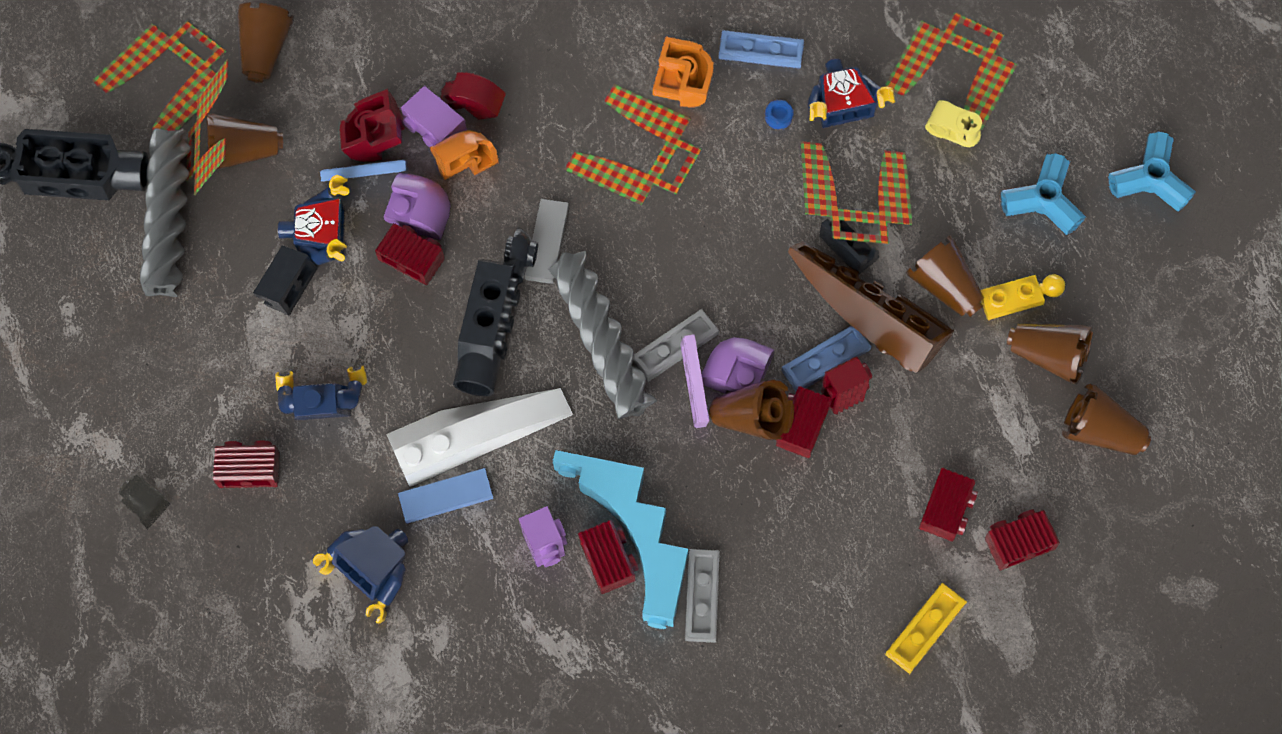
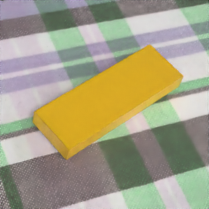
M942 582L887 650L885 655L910 674L965 606L967 601Z

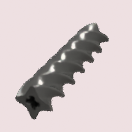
M155 128L150 137L149 153L151 158L147 168L149 184L146 190L147 210L144 217L145 237L142 244L144 261L140 271V282L146 296L164 295L178 297L173 289L183 279L182 272L175 264L185 251L177 236L186 228V222L178 211L188 200L180 185L189 177V171L181 160L191 150L190 145L182 137L185 133L183 129L168 131Z
M583 251L576 254L565 252L561 255L560 260L549 268V271L557 280L559 293L568 304L571 319L580 329L582 342L591 353L595 370L603 378L606 394L615 404L618 419L631 415L641 416L647 407L657 402V399L651 394L644 392L645 374L631 366L634 358L633 349L631 346L619 341L622 326L617 320L608 317L610 300L596 292L599 280L598 275L584 267L587 252Z

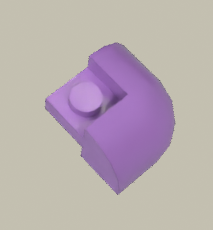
M405 172L398 173L391 186L393 192L384 214L385 222L396 223L401 226L408 225L418 235L441 240L450 214L451 205L447 193L438 183L428 178Z
M733 337L722 341L712 351L702 371L703 385L726 393L727 390L733 392L760 383L765 377L775 351L772 348L744 338Z

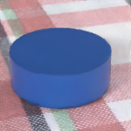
M775 100L768 104L765 110V120L770 127L784 129L791 124L793 108L788 102Z

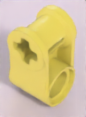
M938 101L925 128L936 137L947 139L964 147H973L980 141L982 120L974 112L957 107L947 101Z

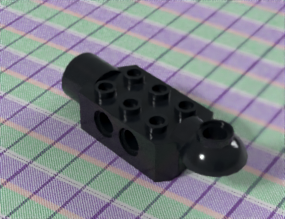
M24 129L17 137L16 148L10 144L0 143V165L5 164L0 169V185L17 182L24 195L110 201L117 190H146L148 185L147 168L149 157L147 152L118 150L111 135Z
M519 227L516 229L514 237L509 236L507 239L504 262L480 259L477 263L458 339V365L453 381V386L456 389L470 395H493L501 359L505 360L507 355L508 343L505 342L506 334L512 332L514 325V316H511L513 306H518L521 291L517 289L518 284L523 283L526 268L534 267L536 263L538 242L532 241L528 233Z

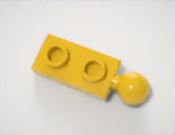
M1051 274L1045 277L1043 282L1039 284L1036 275L982 289L981 292L984 299L981 300L987 320L1044 305L1043 295L1046 294L1049 297L1060 296L1065 290V281L1061 276Z

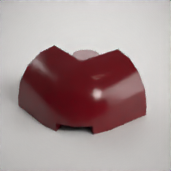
M388 89L354 103L356 108L347 116L346 120H341L340 122L341 150L351 159L360 162L382 160V151L402 144L401 131L405 130L403 118L394 97Z

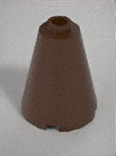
M246 2L238 7L242 74L247 76L248 81L263 83L264 79H269L293 24L294 16L288 17L289 11L278 6L259 3V8L250 7L251 2Z
M214 113L207 114L208 150L217 142L226 138L225 160L217 169L278 155V149H283V133L277 132V127Z
M949 235L945 239L948 243L946 246L941 241L916 262L914 266L917 270L915 272L909 268L905 273L960 316L967 313L971 317L983 307L980 301L984 299V296L955 240Z
M1018 324L1016 329H1010L1007 345L1011 346V352L1070 383L1078 384L1084 372L1079 367H1082L1084 361L1087 362L1093 338V332L1091 331L1093 327L1087 325Z
M766 380L714 398L709 408V415L716 426L767 440H779L782 438L780 436L783 433H788L791 429L794 418L793 400H788L785 391L789 390L784 383L779 380Z
M1091 383L1087 384L1084 387L1088 389L1085 395L1079 393L1069 408L1064 424L1069 426L1068 432L1062 430L1063 437L1068 440L1132 455H1137L1140 451L1144 452L1151 442L1149 429L1097 386Z

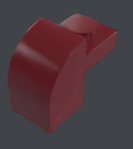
M457 72L455 80L446 82L442 88L440 99L453 110L464 108L478 120L498 117L506 92L482 76L467 72Z

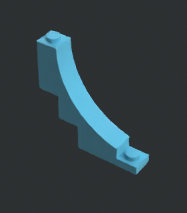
M555 450L553 458L554 470L558 471L560 475L570 478L580 475V492L593 498L605 507L619 521L632 540L641 561L645 580L643 621H647L649 626L658 629H665L666 625L673 627L688 560V549L660 543L666 519V508L639 503L644 480V468Z

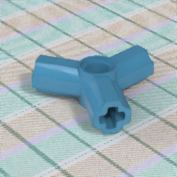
M1159 131L1157 133H1149L1143 164L1109 174V188L1112 195L1119 198L1142 191L1155 193L1176 211L1182 210L1195 195L1196 191L1170 171L1169 161L1174 138H1171L1168 133ZM1149 173L1156 174L1158 178L1151 176Z
M1056 153L1047 154L1036 185L1001 191L1003 213L1006 216L1036 211L1040 214H1045L1066 235L1071 234L1085 220L1086 216L1061 193L1070 161L1065 156ZM1041 194H1047L1051 199L1043 198Z

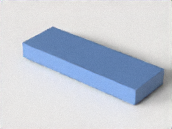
M722 30L719 59L801 68L804 40Z
M406 160L321 170V182L330 181L335 175L348 179L408 171V164Z
M849 326L782 366L781 371L795 391H797L798 386L808 388L823 379L826 371L868 352L871 349V345L854 327Z
M485 468L398 493L406 524L494 499Z

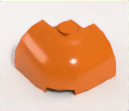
M665 37L659 58V69L652 89L653 95L678 100L682 107H697L704 104L713 77L714 62H712L710 55L703 49V46L691 41Z
M469 130L459 132L430 147V151L436 159L439 173L444 180L468 167L475 176L499 163L496 148L489 139L479 132Z

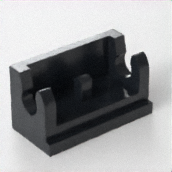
M827 218L821 223L819 237L849 267L858 271V275L879 259V251L875 247L871 248L864 241L834 239L832 236V222ZM840 220L841 232L856 233L844 220Z
M282 245L253 293L256 297L265 300L264 305L290 316L318 268L307 254Z

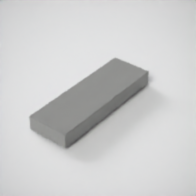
M546 199L540 200L532 241L538 242L537 259L534 267L526 268L525 280L554 284L555 278L550 273L549 268L559 260L569 203Z
M700 309L635 353L632 362L645 374L646 380L649 382L683 359L680 344L684 336L695 335L698 349L717 336L719 330L706 313Z
M689 549L685 641L716 643L720 550Z

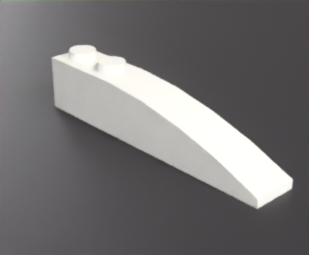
M561 388L441 410L386 435L408 485L412 487L572 416L573 413Z

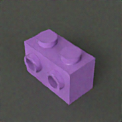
M426 86L422 87L401 107L404 118L402 120L403 124L411 132L417 131L423 136L422 139L428 147L453 134L467 130L465 119Z
M547 506L519 518L523 536L537 567L544 565V567L555 565L561 560L560 557L565 556L563 547L567 544L565 531L559 519L553 520Z

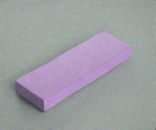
M687 335L682 339L680 346L694 427L702 428L707 426L709 416L695 335Z

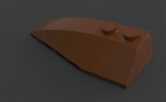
M801 241L789 248L788 253L805 277L833 309L864 337L874 343L880 352L891 355L900 361V365L906 370L918 373L928 366L954 333L953 329L900 294L894 298L882 291L884 288L882 284L876 281L872 284L861 280L858 271L851 267H838L834 265L836 262L834 258Z

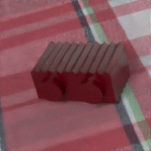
M396 223L392 224L375 250L379 261L426 286L445 259L442 246L436 240L429 237L423 239L417 236V232L410 226L403 225L401 227Z
M856 356L825 372L821 393L826 397L832 398L830 409L833 414L838 415L839 411L843 412L844 409L848 410L849 406L853 407L854 404L858 405L859 401H864L866 391L870 388L869 380L872 379V373L865 362L861 363Z
M798 386L795 394L789 393L788 400H793L794 418L791 429L788 433H783L780 436L782 438L777 440L776 446L809 459L830 409L832 398Z
M260 440L255 441L254 445L242 446L240 442L227 441L224 443V446H215L213 481L218 488L278 487L280 452L276 445H272L269 441Z
M941 468L918 529L952 542L956 534L962 536L968 522V518L963 517L966 507H973L978 491L973 490L976 481L951 470Z
M1034 509L1027 510L1017 516V521L1007 523L1006 520H1002L989 527L990 531H988L985 537V542L1000 571L1053 551L1058 547L1060 542L1044 510L1036 513Z
M608 520L578 533L579 542L601 595L635 581L634 572L638 571V566L633 554L626 555L623 544H626L627 541L621 526L615 528L612 520Z

